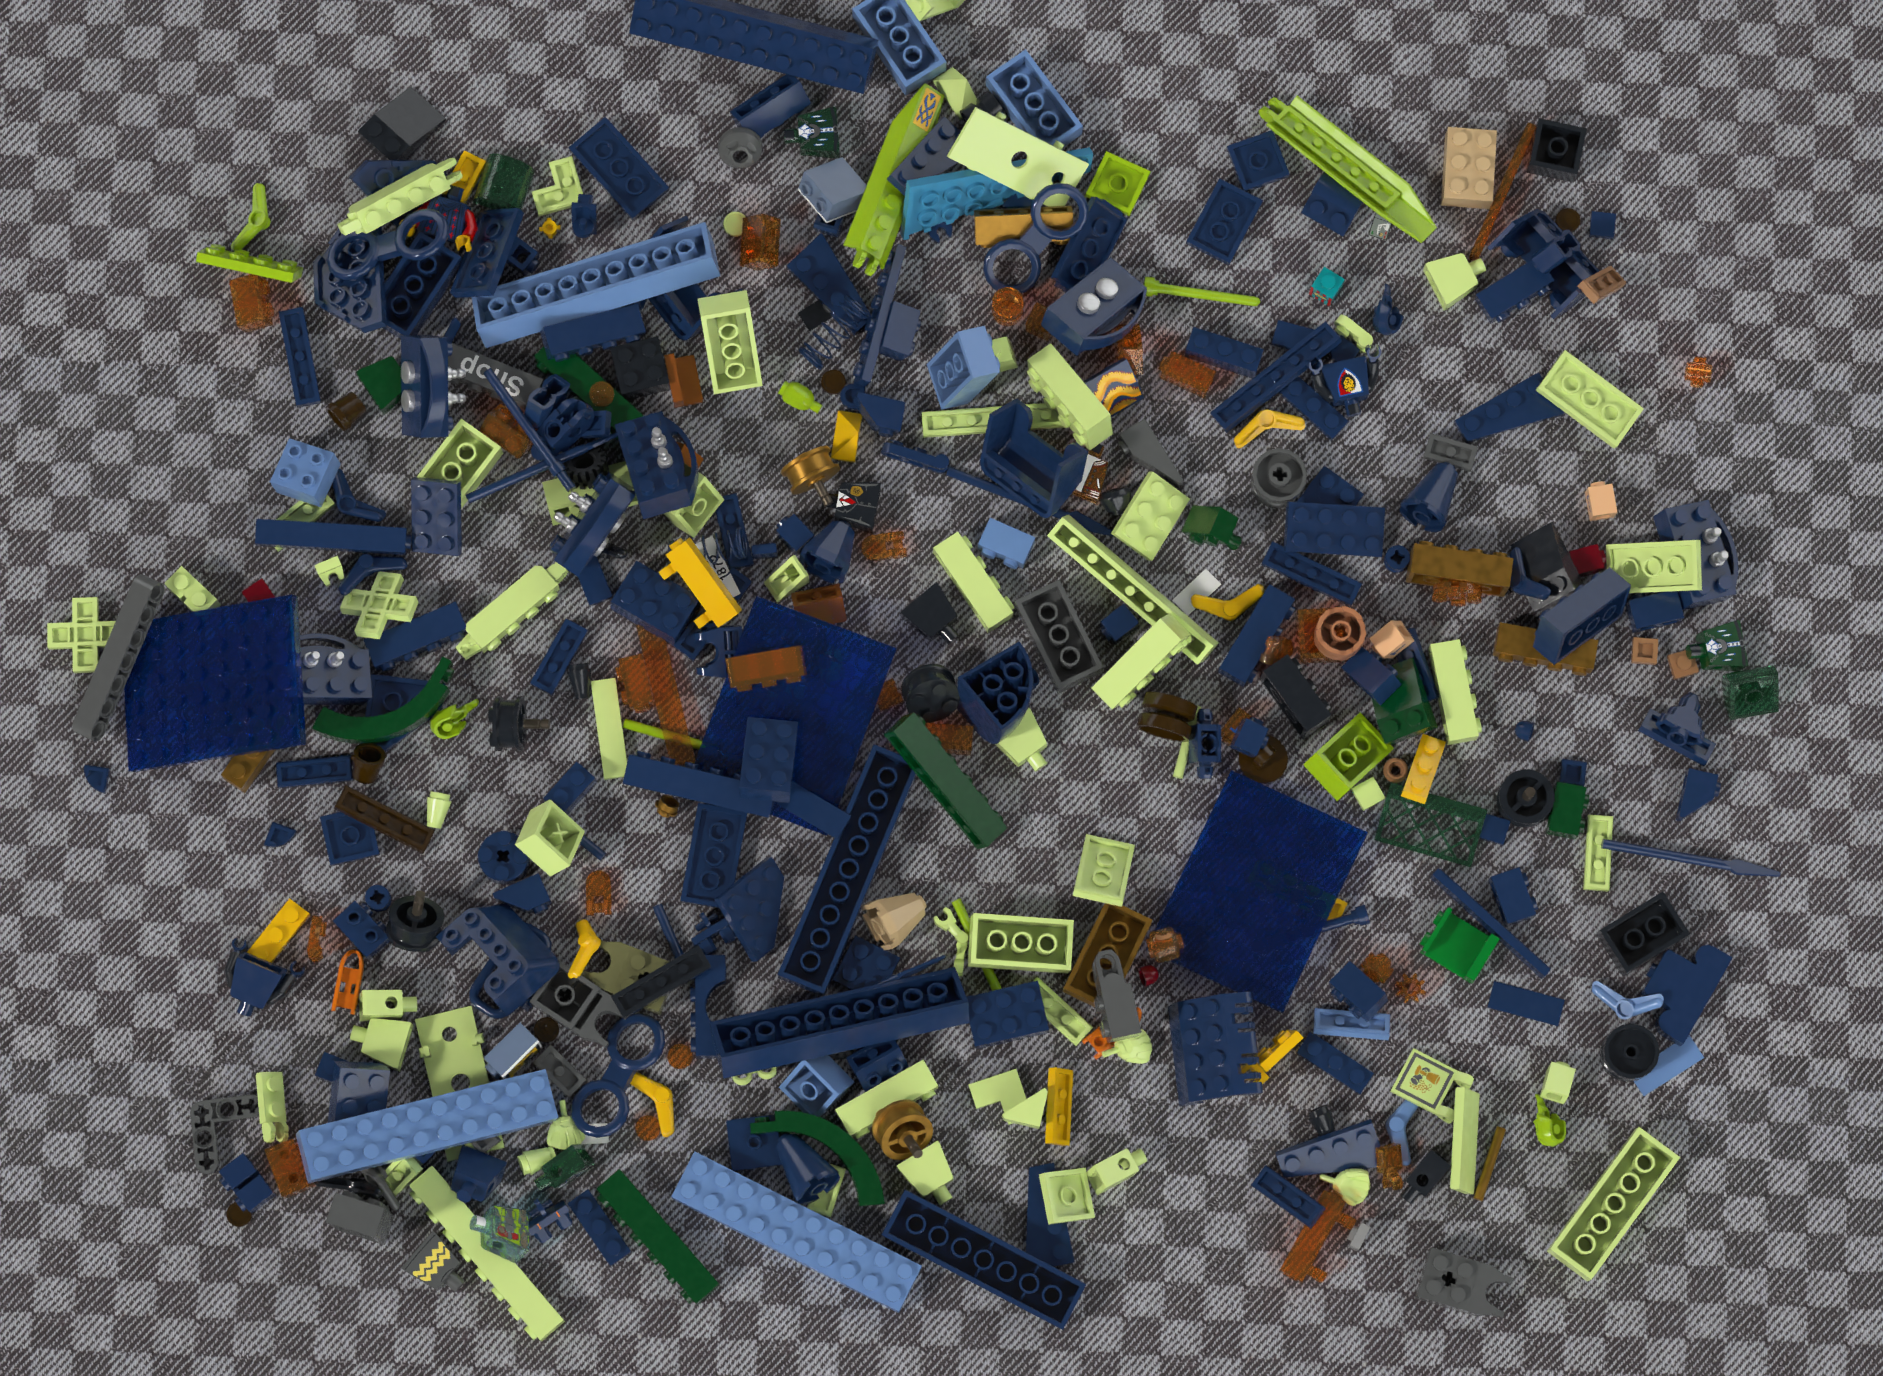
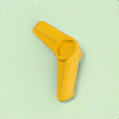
M1264 409L1235 436L1234 443L1237 448H1242L1264 430L1271 428L1303 430L1305 428V421L1302 417Z
M1256 584L1229 601L1194 594L1191 597V604L1194 608L1219 616L1227 621H1233L1263 596L1264 587L1261 584Z
M586 919L576 923L580 948L568 972L570 979L581 976L591 956L598 950L601 944L600 938L597 937Z
M636 1072L630 1084L655 1102L661 1134L663 1137L671 1136L675 1131L672 1091L667 1086Z

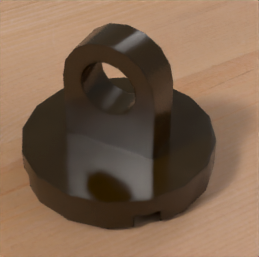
M1269 736L1263 750L1259 749L1257 756L1251 758L1239 752L1238 757L1240 771L1246 779L1255 784L1274 783L1282 777L1288 763L1286 748L1273 736Z

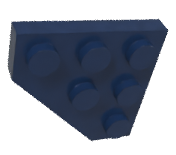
M365 160L349 178L367 197L427 164L433 163L437 165V163L433 160ZM423 204L391 220L390 222L397 229L400 225V222L403 219H405L409 214L415 212Z
M371 674L372 698L367 701L365 717L379 716L399 709L415 698L428 681ZM443 704L437 709V711H441L443 709ZM417 728L394 739L373 744L380 746L384 752H387Z
M766 857L714 899L752 962L758 961L775 947L784 876L772 857Z

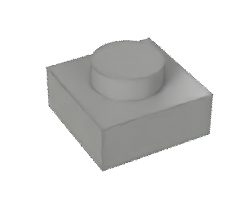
M1362 1222L1358 1227L1353 1226L1347 1237L1351 1241L1348 1247L1358 1251L1370 1226Z

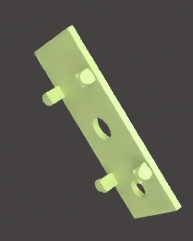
M977 107L974 108L947 155L948 158L965 165L968 169L977 171L1012 188L1031 200L1044 187L1053 184L1052 177L1057 172L1063 173V180L1060 183L1070 184L1076 188L1089 166L1087 162L1063 151V143L1056 140L1054 145H1051L1005 122L1004 120L1007 117L1005 114L998 111L996 116H993ZM1020 151L1025 152L1027 155L1026 162L1019 167L1013 166L1011 162L1013 155ZM1060 193L1048 197L1043 204L1048 207L1065 206L1070 196Z
M472 1006L415 1019L421 1048H418L420 1058L424 1057L433 1097L455 1092L452 1087V1080L459 1074H464L469 1078V1088L489 1083L481 1043H485L483 1033L478 1034ZM452 1027L456 1030L457 1036L453 1041H445L442 1033L446 1028ZM502 1135L498 1136L502 1141L488 1152L505 1148ZM471 1143L464 1144L465 1146L475 1149ZM462 1145L445 1149L448 1162L458 1159Z

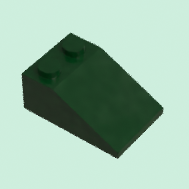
M1413 657L1391 665L1398 672L1396 678L1402 685L1381 706L1372 699L1376 721L1385 744L1394 745L1438 728Z

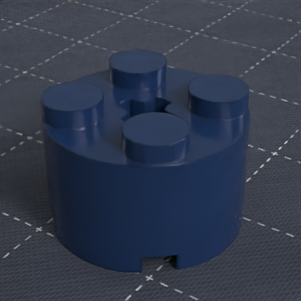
M508 831L493 833L482 842L479 848V865L485 876L493 883L502 885L515 884L523 879L528 872L530 858L515 845L519 836ZM501 854H509V861L507 863L505 861L500 862L499 856Z

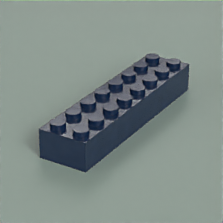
M904 1190L882 1233V1236L1062 1330L1086 1286V1283L908 1190Z

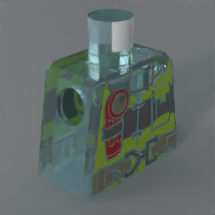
M494 1205L482 1217L477 1215L472 1217L470 1229L480 1232L481 1247L516 1264L529 1251L528 1210Z

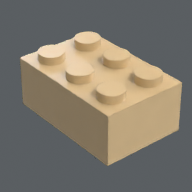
M1448 127L1444 144L1441 206L1490 209L1493 202L1497 130Z

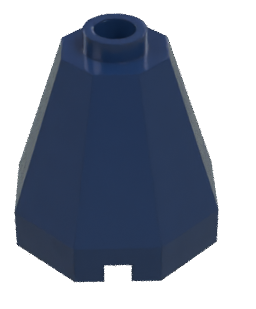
M844 520L832 521L804 546L799 558L802 566L805 562L808 565L806 570L811 575L828 583H834L835 579H839L838 583H844L850 567L855 533L852 526Z

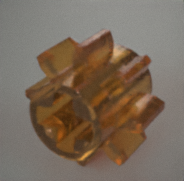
M1695 356L1693 362L1686 363L1684 379L1691 381L1690 387L1702 388L1704 382L1710 383L1712 365L1706 363L1707 358Z
M1371 952L1361 964V967L1364 968L1363 973L1374 983L1380 981L1384 984L1394 972V969L1390 968L1391 960L1383 953L1374 955Z
M1404 973L1402 975L1404 982L1395 983L1397 987H1400L1396 997L1402 995L1405 998L1404 1004L1409 999H1413L1415 1003H1418L1417 995L1426 994L1424 990H1421L1425 980L1419 982L1416 979L1417 973H1414L1411 978H1408ZM1409 983L1414 984L1413 988L1416 990L1411 994H1408V989L1404 987Z

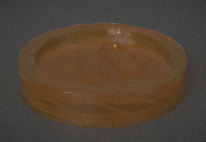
M603 381L595 383L589 392L590 399L595 405L600 407L609 405L614 399L613 387Z
M676 1044L668 1051L667 1058L673 1068L685 1069L691 1064L693 1054L688 1046Z
M650 1115L641 1117L635 1126L638 1137L644 1141L656 1139L661 1131L659 1121Z

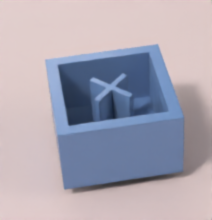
M289 438L270 483L279 494L322 507L341 463L333 452Z

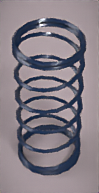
M845 295L844 300L856 312L839 302V305L850 316L857 327L850 325L830 312V315L843 328L848 337L843 336L824 322H821L823 327L838 343L839 347L829 343L813 332V335L824 346L830 357L822 354L806 342H804V345L810 351L802 346L798 348L803 357L819 370H822L824 365L816 353L827 359H832L830 350L823 342L833 348L841 349L840 342L832 332L842 338L850 339V335L842 323L853 329H858V323L849 311L862 319H867L869 313L849 295Z
M741 527L736 528L735 531L736 545L740 557H738L734 550L730 530H727L729 558L727 560L724 558L719 547L717 533L714 532L717 550L715 562L709 557L704 535H701L705 559L707 556L712 564H716L720 553L722 559L729 562L732 551L739 560L747 558V541ZM670 540V541H669V543H668V552L671 551L669 545H671L672 543H674V542H675L674 540H672V541Z

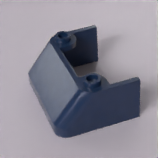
M1535 209L1512 221L1487 248L1491 251L1500 246L1505 256L1509 258L1521 256L1528 263L1532 260V255L1563 231L1544 211ZM1580 249L1549 272L1554 279V284L1551 287L1553 292L1550 294V303L1555 309L1551 314L1553 319L1569 311L1586 296L1579 289L1578 285L1584 279L1599 272L1596 266Z
M684 216L660 226L651 238L682 229L689 218ZM698 284L648 298L679 339L688 340L703 331L698 298L707 296ZM714 292L709 296L721 295L722 293Z

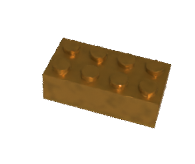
M1419 541V544L1414 543L1410 552L1406 582L1504 597L1510 587L1513 558H1509L1508 554L1493 552V555L1483 554V550L1475 548L1463 551L1458 550V547L1454 545L1436 547L1432 542Z
M1105 903L1063 988V992L1095 1007L1094 998L1097 996L1092 970L1095 956L1098 955V952L1112 949L1120 959L1125 979L1153 920L1123 905L1120 907ZM1100 959V965L1103 969L1109 970L1112 968V964L1108 959Z

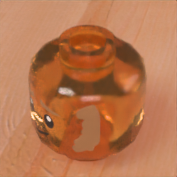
M1171 927L1152 931L1149 934V939H1146L1150 959L1155 958V961L1158 963L1179 958L1180 949L1184 948L1181 933L1175 934L1174 929Z

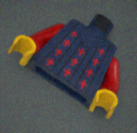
M450 185L451 189L448 190L446 198L436 196L425 202L417 210L433 209L441 212L447 218L449 225V234L446 242L456 244L457 251L460 250L461 246H464L466 251L470 252L472 250L471 242L478 230L475 215L471 211V207L460 202L464 189ZM423 220L416 223L410 228L408 237H412L414 235V228H417V232L420 231L429 237L435 238L438 233L437 222Z

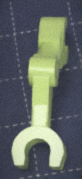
M945 907L943 912L947 915V920L941 921L935 916L933 921L936 926L946 932L949 931L955 937L957 953L954 967L958 976L962 977L965 962L964 955L969 938L956 925L957 921L951 910Z

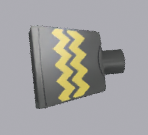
M434 1231L401 1267L404 1271L437 1291L446 1284L454 1292H457L465 1283V1280L455 1272L461 1265V1262Z

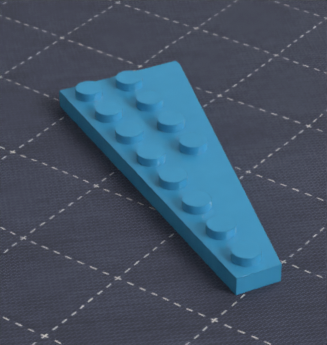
M1090 147L1067 151V153L1089 164L1084 174L1091 171L1093 152ZM1026 159L1012 161V165L1019 167L1026 162ZM970 169L907 180L900 234L903 240L910 239L909 235L921 230L927 233L931 231L932 226L942 222L948 225L954 223V220L959 216L974 215V210L991 209L1004 204L1003 200L1008 199L1011 195L1016 194L1018 198L1025 195ZM1055 173L1052 177V182L1056 180L1062 181L1063 173Z

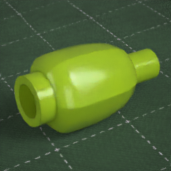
M785 381L778 392L785 403L799 410L811 409L818 414L823 406L814 400L813 393L807 387L796 381L790 383Z

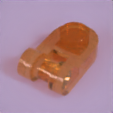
M896 531L866 537L861 545L863 556L870 561L907 557V551L903 547L902 541L905 539L904 532ZM886 542H893L894 549L887 550Z
M1268 636L1265 642L1267 647L1265 652L1261 653L1259 661L1273 665L1287 654L1291 657L1293 653L1292 641L1284 636Z
M593 871L586 879L587 916H594V913L612 915L611 880L608 874L603 871ZM604 896V903H594V897Z
M312 916L307 947L308 958L311 962H319L323 957L320 938L321 936H326L327 922L323 921V916Z

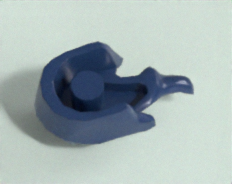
M1386 283L1382 300H1379L1378 306L1374 307L1373 327L1376 332L1388 336L1398 332L1404 316L1400 314L1398 307L1394 306L1392 309L1391 288Z

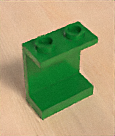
M1448 907L1445 912L1441 910L1438 912L1432 922L1436 927L1432 933L1427 931L1420 942V945L1423 946L1420 953L1472 984L1500 938L1492 933L1488 936L1452 914V909Z

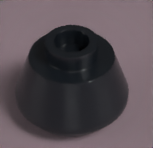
M1127 486L1110 489L1100 494L1099 501L1107 512L1113 513V516L1123 514L1131 501L1132 491Z

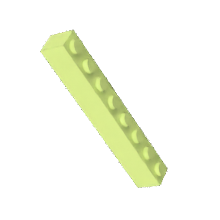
M1070 515L1063 516L1047 535L1152 626L1160 618L1171 614L1191 634L1186 639L1189 644L1182 652L1197 665L1204 662L1219 644L1218 641Z
M433 1166L429 1167L409 1185L413 1190L409 1193L418 1205L423 1202L429 1209L426 1212L428 1217L434 1224L440 1222L444 1226L445 1230L442 1233L451 1244L456 1241L461 1246L458 1252L468 1263L472 1260L478 1268L475 1272L484 1282L489 1279L494 1285L491 1291L500 1301L505 1298L511 1305L507 1310L517 1321L522 1318L528 1325L524 1330L533 1340L538 1337L540 1341H543L565 1322L513 1259H508L511 1258L508 1254L507 1258L482 1247L484 1230L483 1227L481 1229V1225L476 1224L477 1217L464 1202L457 1198L456 1192L451 1190L450 1185Z

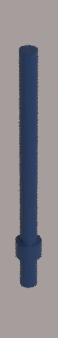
M491 368L487 369L483 373L547 462L551 474L554 478L559 479L567 492L574 490L576 486L567 475V469L563 463L557 461Z

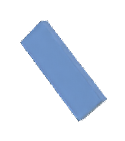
M1315 1008L1313 1034L1389 1040L1390 1014L1376 1013L1366 1022L1362 1017L1357 1019L1350 1011Z

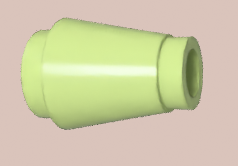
M430 792V797H427L428 827L442 828L452 802L449 801V794Z
M553 1147L523 1151L522 1155L517 1156L519 1166L524 1175L529 1173L533 1175L557 1160Z

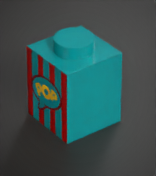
M1323 267L1312 284L1309 294L1330 307L1343 287L1345 279L1328 268Z

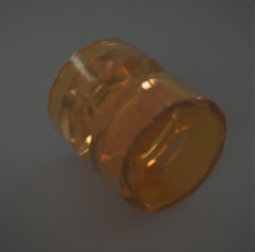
M1013 287L1001 288L992 298L991 313L993 319L1002 326L1015 325L1023 315L1024 299L1017 289Z

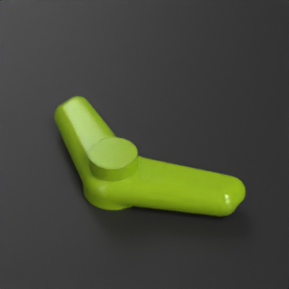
M256 183L253 186L252 212L248 217V224L231 244V249L234 251L235 249L242 250L261 230H265L270 226L271 221L268 217L265 186L261 183Z

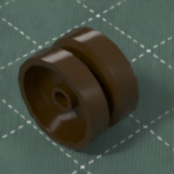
M1146 692L1142 707L1148 712L1140 713L1136 728L1162 739L1188 742L1192 727L1186 722L1195 719L1198 706L1177 696L1160 692Z

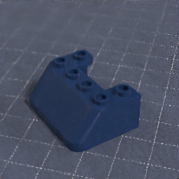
M1016 398L989 414L980 466L986 476L1043 518H1049L1057 513L1081 483L1088 451L1078 443L1073 442L1066 446L1063 455L1031 431L1032 411Z
M507 904L467 909L436 936L451 956L473 939L498 968L487 977L484 989L507 1017L558 972L560 967L556 956Z

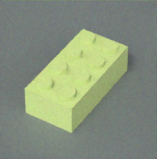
M747 290L698 298L714 394L763 386Z
M1051 343L1027 360V373L1030 377L1028 382L1031 388L1036 393L1040 391L1045 397L1043 400L1046 406L1051 411L1055 409L1059 414L1058 419L1065 428L1070 427L1074 432L1073 437L1079 445H1085L1090 451L1113 434L1111 414Z
M1171 614L1160 618L1092 689L1111 709L1118 706L1123 708L1137 696L1136 690L1140 691L1142 688H1145L1154 679L1152 676L1154 672L1162 671L1172 661L1169 658L1171 655L1174 656L1180 653L1189 644L1186 639L1191 634Z
M973 913L970 917L968 967L1068 974L1071 971L1074 920Z

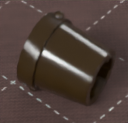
M349 392L325 407L333 422L344 432L348 431L366 412L364 404L353 392Z
M361 743L355 747L351 759H353V778L357 782L371 784L376 781L387 757L380 746L373 743Z

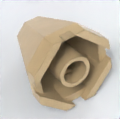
M915 893L873 900L862 905V910H867V913L863 914V920L876 942L882 940L885 943L881 945L884 950H890L900 945L925 916L926 909L924 899Z

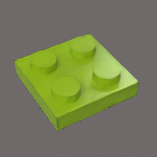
M1106 151L1085 197L1104 199L1130 217L1151 171Z

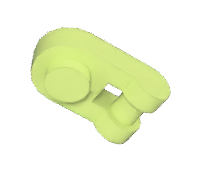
M1341 314L1334 322L1336 326L1335 331L1340 336L1348 337L1355 342L1356 347L1360 349V353H1366L1365 347L1368 344L1371 348L1373 338L1368 332L1345 315Z

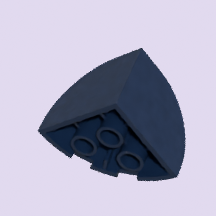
M1020 642L958 677L960 702L957 710L984 740L991 744H998L1016 729L1024 718L1031 701L1033 690L1032 665L1025 648Z

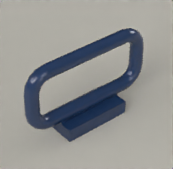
M525 922L551 951L552 942L549 936L532 924ZM489 958L470 988L469 999L471 1004L482 1013L494 1019H502L507 1016L501 1009L493 1008L479 997V992L485 980L496 967ZM534 994L519 1007L528 1012L532 1007L530 1000Z

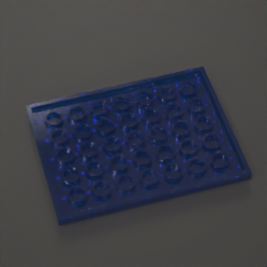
M291 594L153 619L124 687L129 772H140L306 745L298 596Z
M756 596L695 763L700 765L699 769L709 771V768L713 767L724 770L723 775L733 777L734 773L741 774L748 717L798 722V736L792 781L838 808L897 648ZM775 801L772 812L773 816L828 836L827 833L779 806L778 802Z
M1231 770L1146 947V951L1234 992H1251L1252 1000L1283 1014L1368 832ZM1166 932L1172 935L1170 938L1157 940L1155 934L1161 935L1166 934Z

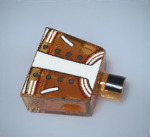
M1098 444L1090 451L1087 450L1088 455L1082 481L1072 493V495L1095 505L1099 503L1108 467V462L1100 459L1105 449L1101 444Z

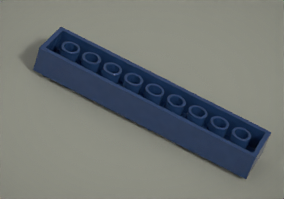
M635 0L629 34L861 94L865 93L870 84L879 41L878 39L726 0Z
M873 744L845 811L851 815V818L838 839L834 838L777 974L778 979L820 996L826 995L917 776L900 754Z
M952 967L710 1022L712 1044L724 1079L969 1023V1005L956 968Z

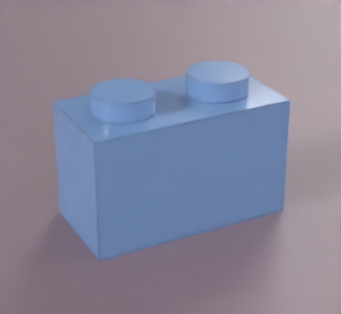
M990 518L978 543V550L981 551V555L989 559L996 557L1003 560V564L1012 569H1017V567L1023 569L1035 543V537Z

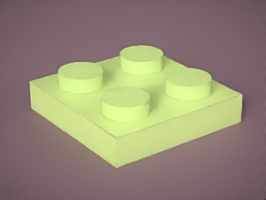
M1086 1168L1039 1174L1048 1225L1095 1218Z

